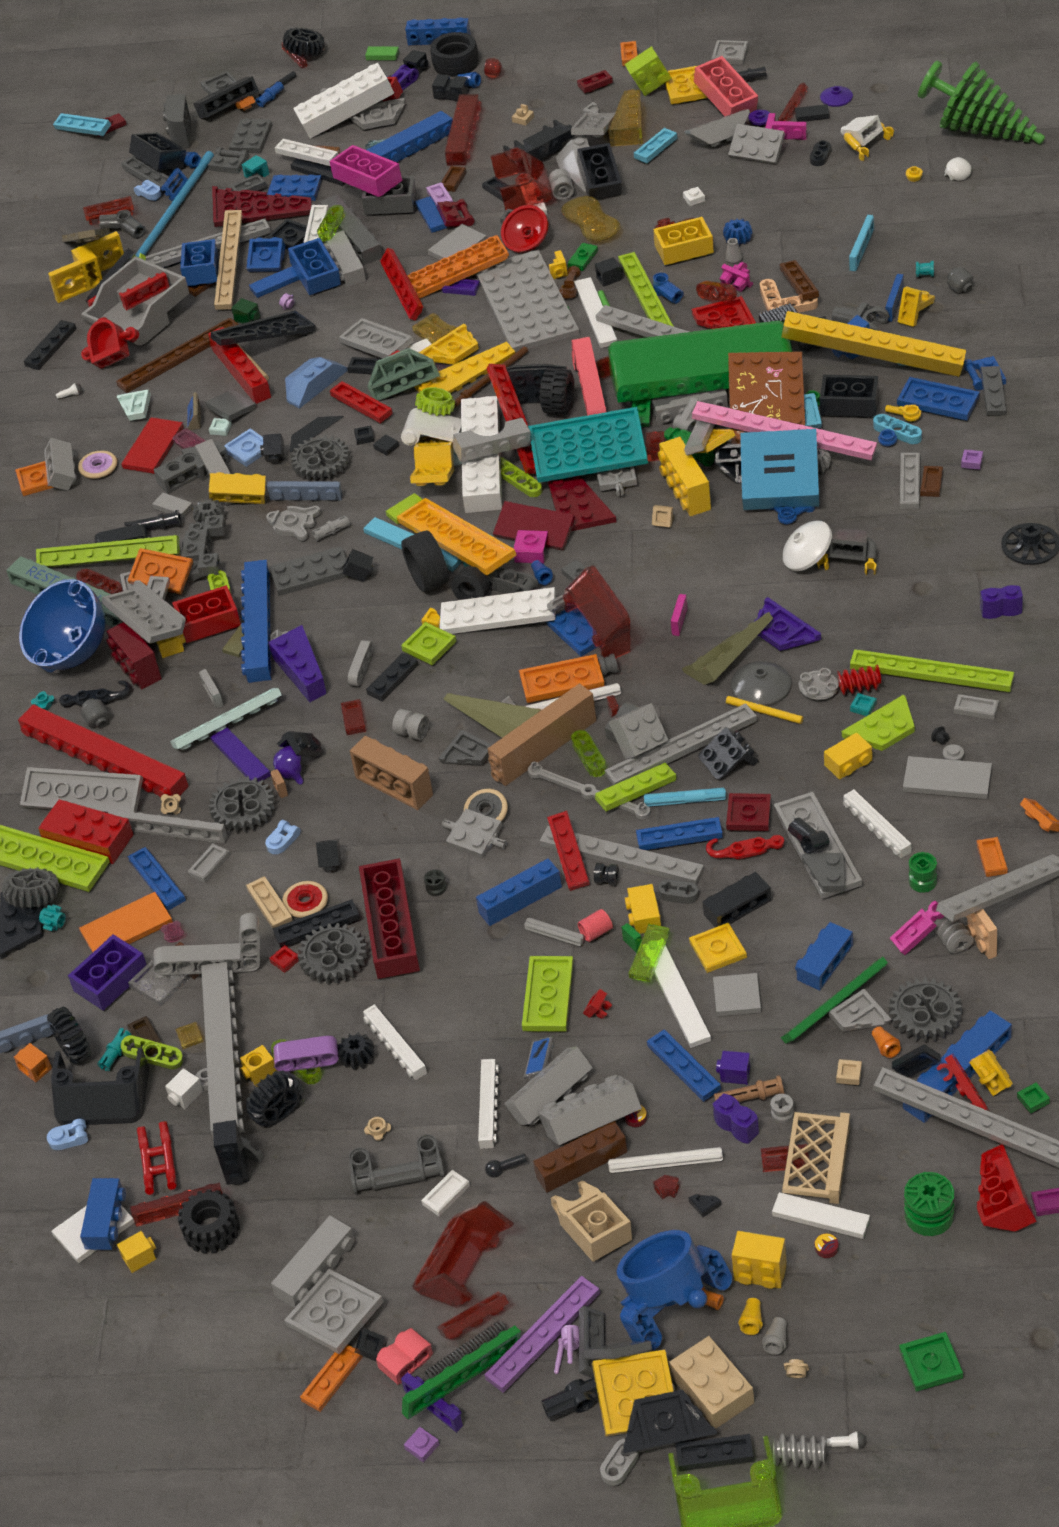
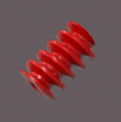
M875 665L874 671L871 666H867L866 672L863 667H859L858 673L855 668H852L850 675L846 669L843 670L842 676L837 671L839 688L843 695H846L847 689H849L851 694H854L855 688L858 689L859 693H862L864 686L867 692L870 691L871 685H873L875 690H878V686L881 684V674L878 665Z

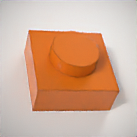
M248 96L235 104L237 109L243 108V110H247L252 107L251 104L255 103L253 96Z

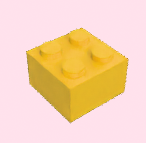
M737 1231L732 1251L734 1281L745 1285L755 1284L770 1289H781L787 1266L785 1238Z

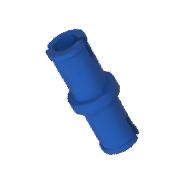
M277 81L272 87L265 89L264 93L255 100L257 105L263 107L267 102L275 99V96L284 89L283 84Z

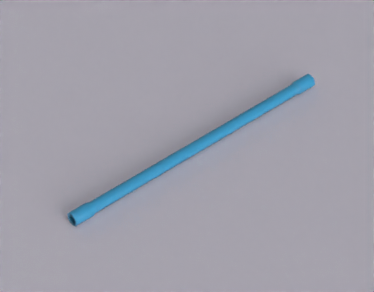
M207 151L194 172L135 254L137 257H139L140 253L143 255L147 254L206 167H208L214 156L211 151Z

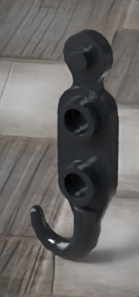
M120 680L118 683L125 686V689L122 691L114 692L104 688L88 691L82 690L74 696L70 694L62 695L59 698L61 706L65 707L71 704H77L82 707L83 703L87 700L98 699L105 705L111 700L127 696L130 693L131 685L127 681Z

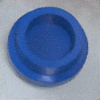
M885 429L880 432L878 441L881 445L891 446L896 443L897 436L893 430Z

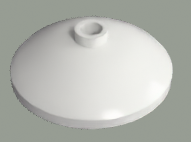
M811 521L797 528L784 546V564L792 571H802L817 563L830 546L832 539L831 528L823 521Z

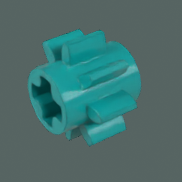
M48 905L47 908L42 909L39 920L44 924L43 929L57 931L58 928L64 925L66 915L61 912L62 907Z

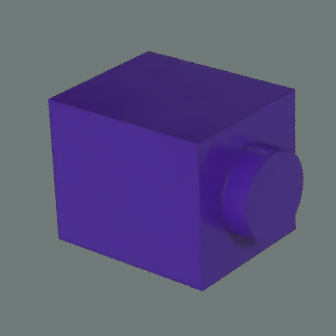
M722 1051V1057L717 1059L716 1073H720L721 1082L748 1085L751 1067L750 1053Z

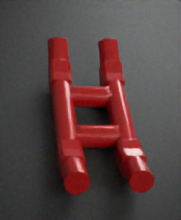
M167 1121L159 1123L162 1146L149 1148L145 1126L136 1128L141 1152L145 1193L147 1195L154 1193L153 1175L166 1173L168 1189H175L177 1178ZM164 1154L165 1164L151 1166L150 1157Z

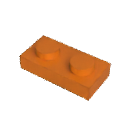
M636 41L620 43L622 66H625L627 62L637 56Z
M1028 798L1022 800L1020 805L1026 810L1025 814L1032 819L1038 820L1040 822L1039 826L1048 832L1050 830L1059 832V820L1036 800Z

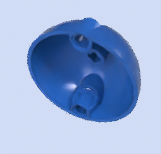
M75 579L58 581L40 592L29 605L21 622L19 641L24 656L30 662L49 673L55 670L69 669L88 660L101 644L106 625L104 609L95 592L84 582Z

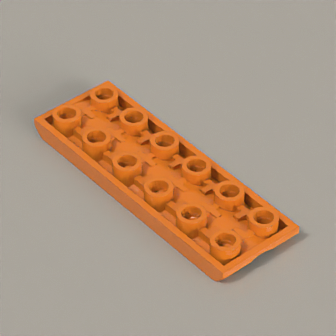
M495 235L438 262L427 265L407 276L418 297L422 298L442 289L443 286H449L506 260L509 253L498 235Z

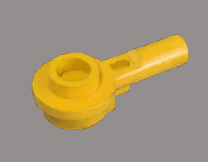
M886 405L885 412L903 415V418L910 422L916 421L921 417V410L916 405H905L904 407Z

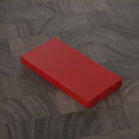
M151 417L121 463L122 468L155 474L154 469L161 465L184 428L183 422Z

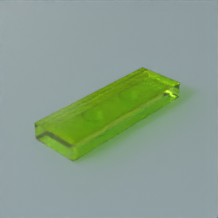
M648 924L630 968L629 978L645 982L651 981L670 934V928Z

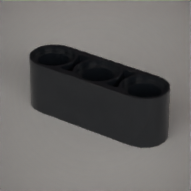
M135 524L99 532L95 535L94 541L95 543L142 539L148 538V532L145 525Z

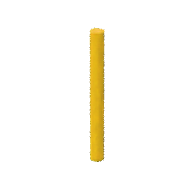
M731 696L726 698V704L737 707L747 704L755 712L798 724L803 722V716Z

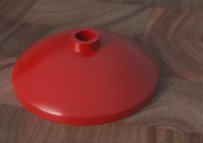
M523 205L514 209L505 218L501 227V239L504 245L516 253H525L535 249L546 237L549 226L548 218L542 209L534 205Z

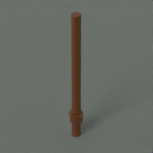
M524 346L504 361L502 365L510 367L529 352L528 348ZM487 374L471 388L462 391L460 396L455 399L454 408L461 404V399L472 398L473 394L491 381L489 375Z

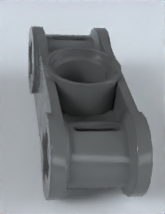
M499 567L487 575L489 590L505 594L530 591L538 586V580L533 575L513 569Z

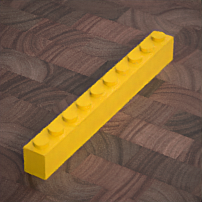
M787 311L781 338L958 377H960L966 354L964 349Z

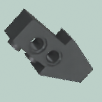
M220 441L214 442L224 463H229L226 447ZM195 446L182 449L181 456L154 469L157 483L167 494L198 478L204 481L210 477Z

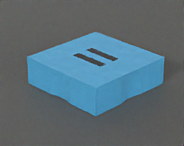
M816 429L740 433L743 510L771 509L781 506L792 508L819 506Z

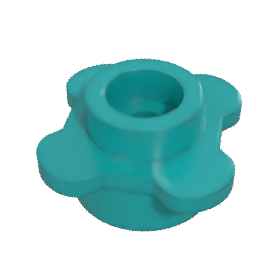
M42 691L36 698L31 700V704L48 710L52 706L54 696H49L45 691Z

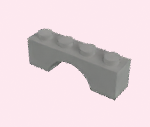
M523 418L506 421L504 429L492 436L478 435L471 430L453 434V449L461 462L530 446V430Z

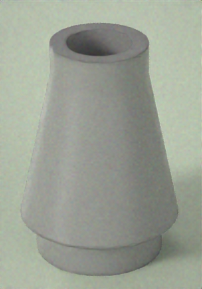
M730 238L727 241L725 259L728 264L737 265L741 262L742 254L738 240Z
M781 1317L773 1319L772 1324L762 1339L763 1348L769 1354L778 1355L786 1348L787 1322Z

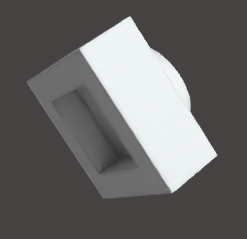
M698 187L683 192V198L689 206L705 201V195Z

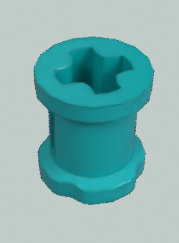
M930 261V263L916 262V277L921 275H931V277H934V261Z

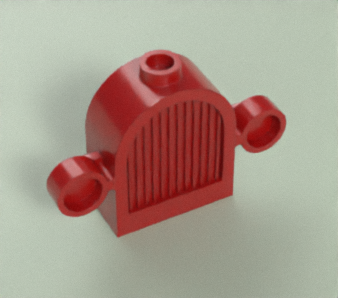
M99 318L88 331V347L82 350L81 357L101 369L130 356L127 340L135 342L139 338V331L133 327H128L124 331L121 326L107 318Z

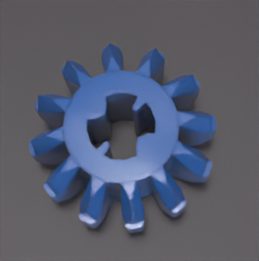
M744 219L730 220V222L725 223L723 236L726 243L730 238H736L738 245L745 244L752 237V228L749 221Z

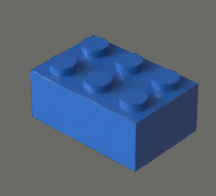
M320 238L288 248L290 263L309 295L341 285L339 269Z
M210 239L182 243L180 269L182 276L186 278L187 286L217 282L219 255L216 240Z

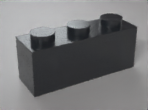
M755 871L702 901L704 916L714 927L726 923L732 924L771 901V887Z
M236 1120L213 1123L214 1148L226 1184L237 1185L249 1182L248 1158Z

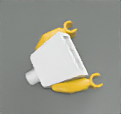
M878 115L855 118L848 125L841 128V134L844 136L846 143L859 152V159L864 161V155L869 157V149L861 146H865L882 131L884 132L883 138L890 140L893 137L894 129L892 127H884L885 125L880 122Z

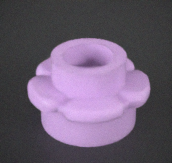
M287 293L279 301V305L284 310L287 308L291 309L295 303L294 296Z

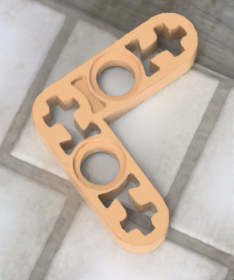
M765 279L760 282V293L768 311L789 303L796 304L794 308L798 313L814 310L818 307V297L802 301L799 295L781 299L774 280Z

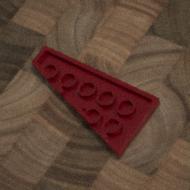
M212 186L214 227L224 225V216L227 210H242V223L255 222L262 219L272 220L310 215L312 207L311 197L294 195L283 197L277 193L275 195H267V192L243 189L241 191H233L232 188L224 190L218 189L217 186Z
M581 476L547 481L555 511L575 516L571 531L617 522L616 516Z

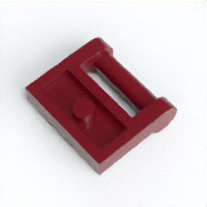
M460 199L457 202H437L436 208L445 226H460L461 224L472 226L475 220L470 215L464 199ZM458 210H461L464 218L460 217Z

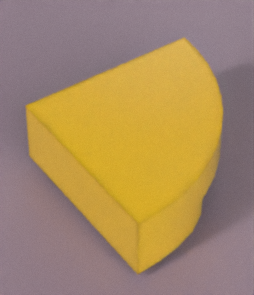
M430 607L421 622L422 624L427 622L440 628V616L435 609Z

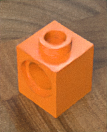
M31 1043L14 1056L18 1069L34 1082L39 1081L52 1069L47 1055Z

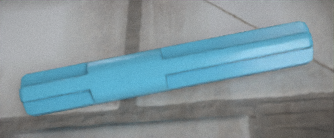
M725 788L645 794L644 803L647 806L725 800L726 790Z

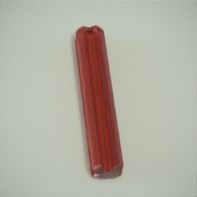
M283 42L281 43L282 49L300 68L307 67V61L303 56L300 57L299 55L289 53L283 47Z

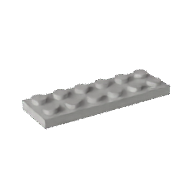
M27 767L20 806L22 808L51 810L58 799L106 813L110 809L137 813L143 777L131 774Z
M813 792L774 804V810L801 861L802 854L807 853L802 849L801 842L788 831L789 824L798 817L814 830L825 831L829 837L830 843L827 849L811 854L843 853L845 891L862 886V879ZM804 864L822 899L844 892H823L818 885V881L810 874L808 866Z

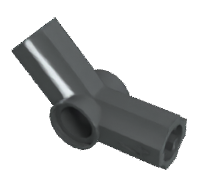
M121 210L117 214L100 215L99 217L100 229L109 227L110 229H120L122 232H128L133 237L138 238L142 237L145 232V226L134 219L128 210Z

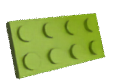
M573 956L529 957L522 1019L523 1031H567L574 963Z

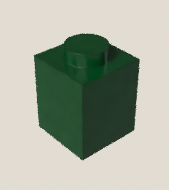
M243 298L231 308L234 321L240 324L256 321L261 317L258 304Z

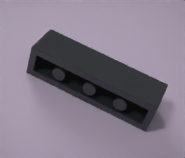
M253 76L244 77L193 104L199 118H207L259 92Z

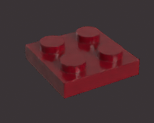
M729 793L726 829L769 831L771 794Z

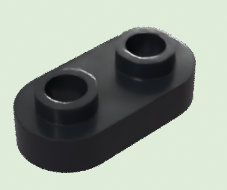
M821 140L814 145L810 154V163L813 166H822L827 162L831 153V144Z

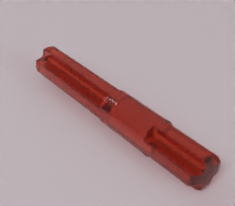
M805 83L799 84L778 121H789L795 108H797L808 90V86Z

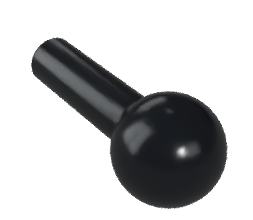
M523 1153L501 1162L491 1160L486 1164L485 1172L489 1177H499L504 1170L528 1162L527 1156Z

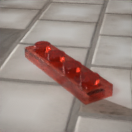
M220 1182L131 1206V1214L136 1227L178 1216L179 1209L183 1208V1202H188V1197L191 1195L196 1196L199 1191L204 1193L207 1189H211L212 1192L219 1190L224 1194Z

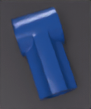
M661 272L653 276V288L657 296H664L675 304L679 303L684 296V292L669 281L668 275Z

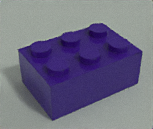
M113 934L68 975V978L75 993L104 1011L145 973L148 967L142 952Z

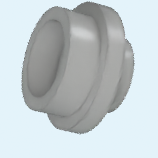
M951 744L943 749V757L945 759L961 761L964 756V750L959 745Z

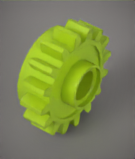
M428 387L417 393L415 406H417V409H422L423 413L429 412V415L433 413L436 416L439 414L445 416V414L450 415L454 411L455 400L444 389Z

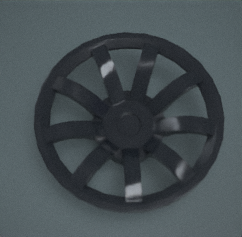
M1024 523L1010 528L1003 535L1001 546L1004 554L1017 563L1027 565L1041 564L1051 560L1059 552V536L1048 526L1038 523ZM1049 532L1054 538L1046 539L1044 536ZM1011 533L1018 537L1013 540L1007 539ZM1055 543L1054 549H1049L1045 546V544ZM1006 544H1017V546L1011 550H1008ZM1025 546L1021 558L1013 555ZM1038 546L1049 555L1042 558L1038 551ZM1030 548L1033 549L1036 558L1034 560L1027 559Z

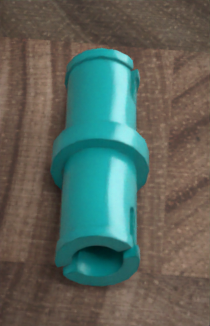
M120 1028L113 1041L107 1044V1050L97 1063L101 1069L106 1067L105 1071H110L117 1057L122 1055L121 1041L126 1036L131 1035L128 1030H125L123 1033L124 1028Z

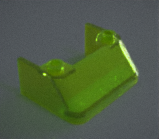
M768 1436L763 1437L765 1460L757 1461L751 1466V1481L701 1490L699 1480L694 1475H677L673 1453L668 1454L681 1527H770L781 1521L782 1507Z

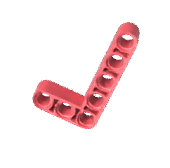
M590 337L572 340L573 367L575 371H578L587 416L605 413L606 407Z

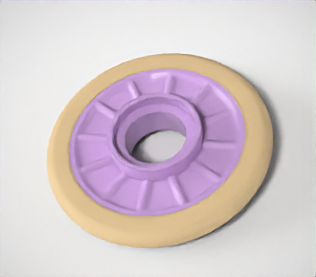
M108 451L91 452L80 460L78 470L84 477L92 479L101 478L114 471L117 466V458Z

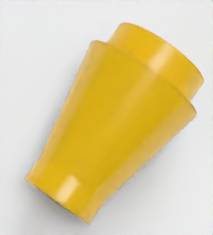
M757 1298L747 1299L745 1308L738 1321L740 1330L747 1335L757 1334L763 1326L760 1309L761 1302Z

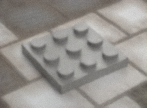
M328 1269L284 1321L289 1328L340 1354L384 1300L381 1295Z

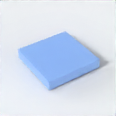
M250 428L224 446L227 449L228 455L247 467L262 457L260 445H263V437Z

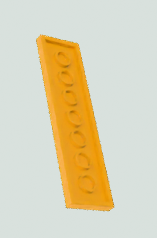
M424 498L397 516L398 523L415 533L426 530L430 531L440 548L472 567H477L486 575L494 572L516 556L515 549L427 498Z

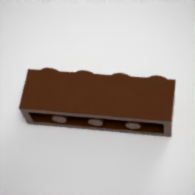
M615 1121L610 1122L534 1160L536 1178L546 1193L600 1167L610 1159H615L627 1153L626 1139Z

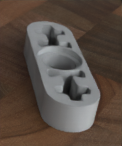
M361 640L348 673V685H361L373 654L372 641Z

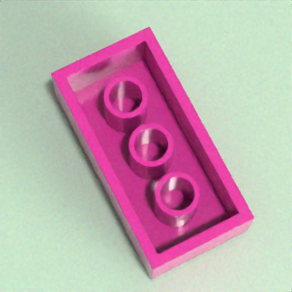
M354 145L329 161L333 178L378 197L384 195V193L402 181L399 163Z

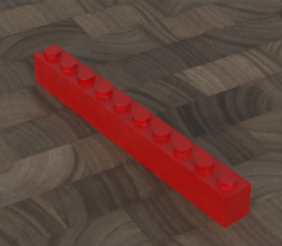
M34 704L18 719L21 727L20 730L25 736L33 737L40 743H46L55 750H61L71 757H76L86 764L97 767L101 771L141 775L143 777L141 788L146 792L158 795L160 798L164 794L168 796L178 794L181 796L189 787L185 773Z

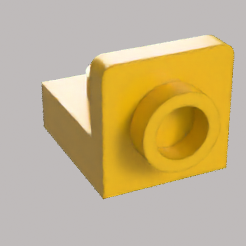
M561 250L555 251V259H553L552 264H549L550 274L553 279L568 276L566 261Z

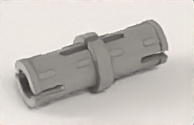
M346 515L332 522H326L322 527L312 530V535L316 541H319L329 535H335L341 529L349 527L350 522Z

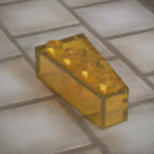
M631 89L623 92L609 128L611 147L643 144L640 90Z

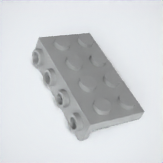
M140 580L134 581L133 589L102 597L101 603L109 611L114 613L121 621L126 623L149 643L168 639L183 633L185 617Z

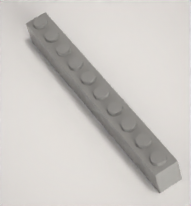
M227 962L201 965L212 1139L213 1123L236 1120L239 1132H244L243 1118L239 1119V1115H243L242 1102L238 1101V1098L242 1097L241 1085L237 1084V1081L241 1080L239 1067H236V1064H240L239 1053L235 1051V1048L239 1047L237 1034H234V1031H237L236 1018H233V1015H236L235 1002L231 1000L235 999L234 986L230 985V983H234L233 970L228 969Z

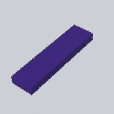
M228 728L210 737L212 743L245 777L249 776L250 781L256 777L259 782L271 776L270 771Z

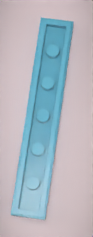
M376 517L363 528L364 533L402 549L401 541L414 535ZM440 548L448 570L453 572L463 561Z

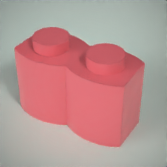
M409 1328L406 1331L400 1332L393 1344L379 1351L376 1358L378 1368L399 1385L402 1383L401 1378L407 1372L412 1375L415 1369L421 1367L432 1356V1347L416 1331Z

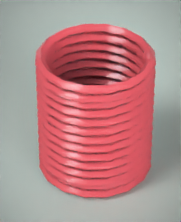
M602 909L578 922V929L581 934H584V938L588 942L593 941L613 928L610 917Z

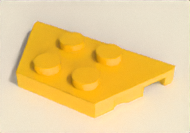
M462 324L419 353L433 359L434 362L454 365L479 348L478 342L473 338L472 333L467 331L466 324Z

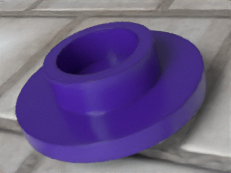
M755 110L749 114V122L758 126L767 123L770 112L767 110Z

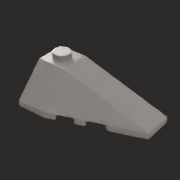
M584 137L570 140L556 156V161L559 169L568 171L575 185L584 194H587L577 163V149L589 147L587 138Z

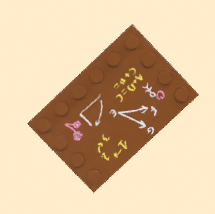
M802 352L728 353L730 409L805 426ZM730 428L735 433V436L731 438V444H741L740 433H747V431Z

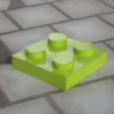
M425 622L401 647L402 651L433 665L457 641L456 636Z

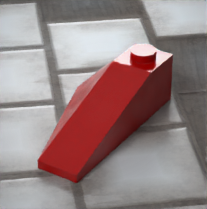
M1001 1144L982 1153L980 1165L981 1185L978 1186L980 1199L977 1201V1210L983 1225L1015 1232L1037 1222L1004 1145Z

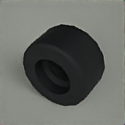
M472 566L462 568L452 582V591L459 600L484 597L489 589L487 575L482 573L477 567ZM467 582L472 584L474 588L470 587Z

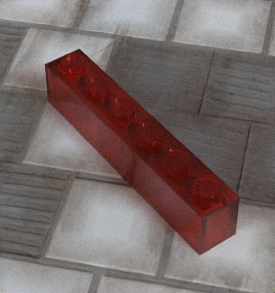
M478 94L459 95L445 149L447 166H464L467 163V159H470V149L473 147L472 139H475L477 120L480 119L479 111L482 110V101H479Z

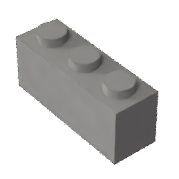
M50 438L44 450L48 486L69 491L71 485H74L76 481V474H74L75 463L73 462L74 452L72 451L71 443Z

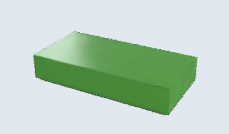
M368 46L365 54L366 60H396L399 47Z

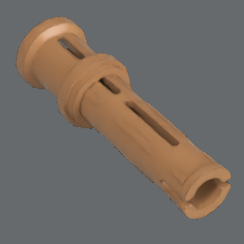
M779 1075L776 1076V1079L763 1082L758 1080L755 1082V1085L717 1094L714 1093L715 1101L722 1094L731 1095L738 1102L755 1098L766 1100L768 1096L784 1094L781 1077Z

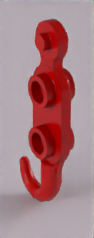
M774 835L768 840L756 837L734 842L727 848L718 851L712 849V845L718 842V839L715 838L707 843L706 851L708 855L716 859H742L761 855L769 848L780 849L784 846V838L780 835Z

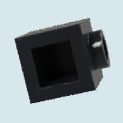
M412 50L403 59V63L410 69H417L419 75L428 67L425 52Z
M614 257L595 264L596 278L603 287L621 281L623 267Z
M281 433L263 435V445H260L261 456L265 457L266 462L278 463L279 461H285L284 439Z
M352 549L346 559L342 574L364 582L366 576H370L374 569V566L371 565L373 557Z
M339 839L316 842L318 867H324V871L336 870L337 866L342 864Z

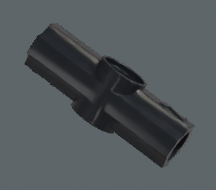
M595 1377L586 1381L582 1379L573 1380L566 1385L565 1390L541 1400L547 1418L552 1421L572 1411L582 1413L589 1410L594 1405V1402L599 1400Z

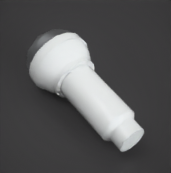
M74 383L70 388L58 392L56 397L59 399L72 394L79 395L82 392V386Z
M858 1431L849 1436L827 1438V1446H850L857 1450L863 1448L866 1442L865 1436Z

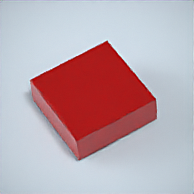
M285 945L269 958L270 963L284 973L299 962L298 954Z

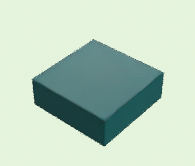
M857 693L850 706V712L864 716L870 715L877 704V698Z

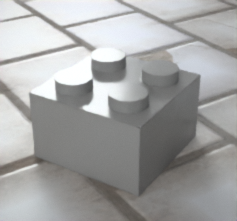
M652 703L643 705L609 721V725L625 759L635 757L668 741Z

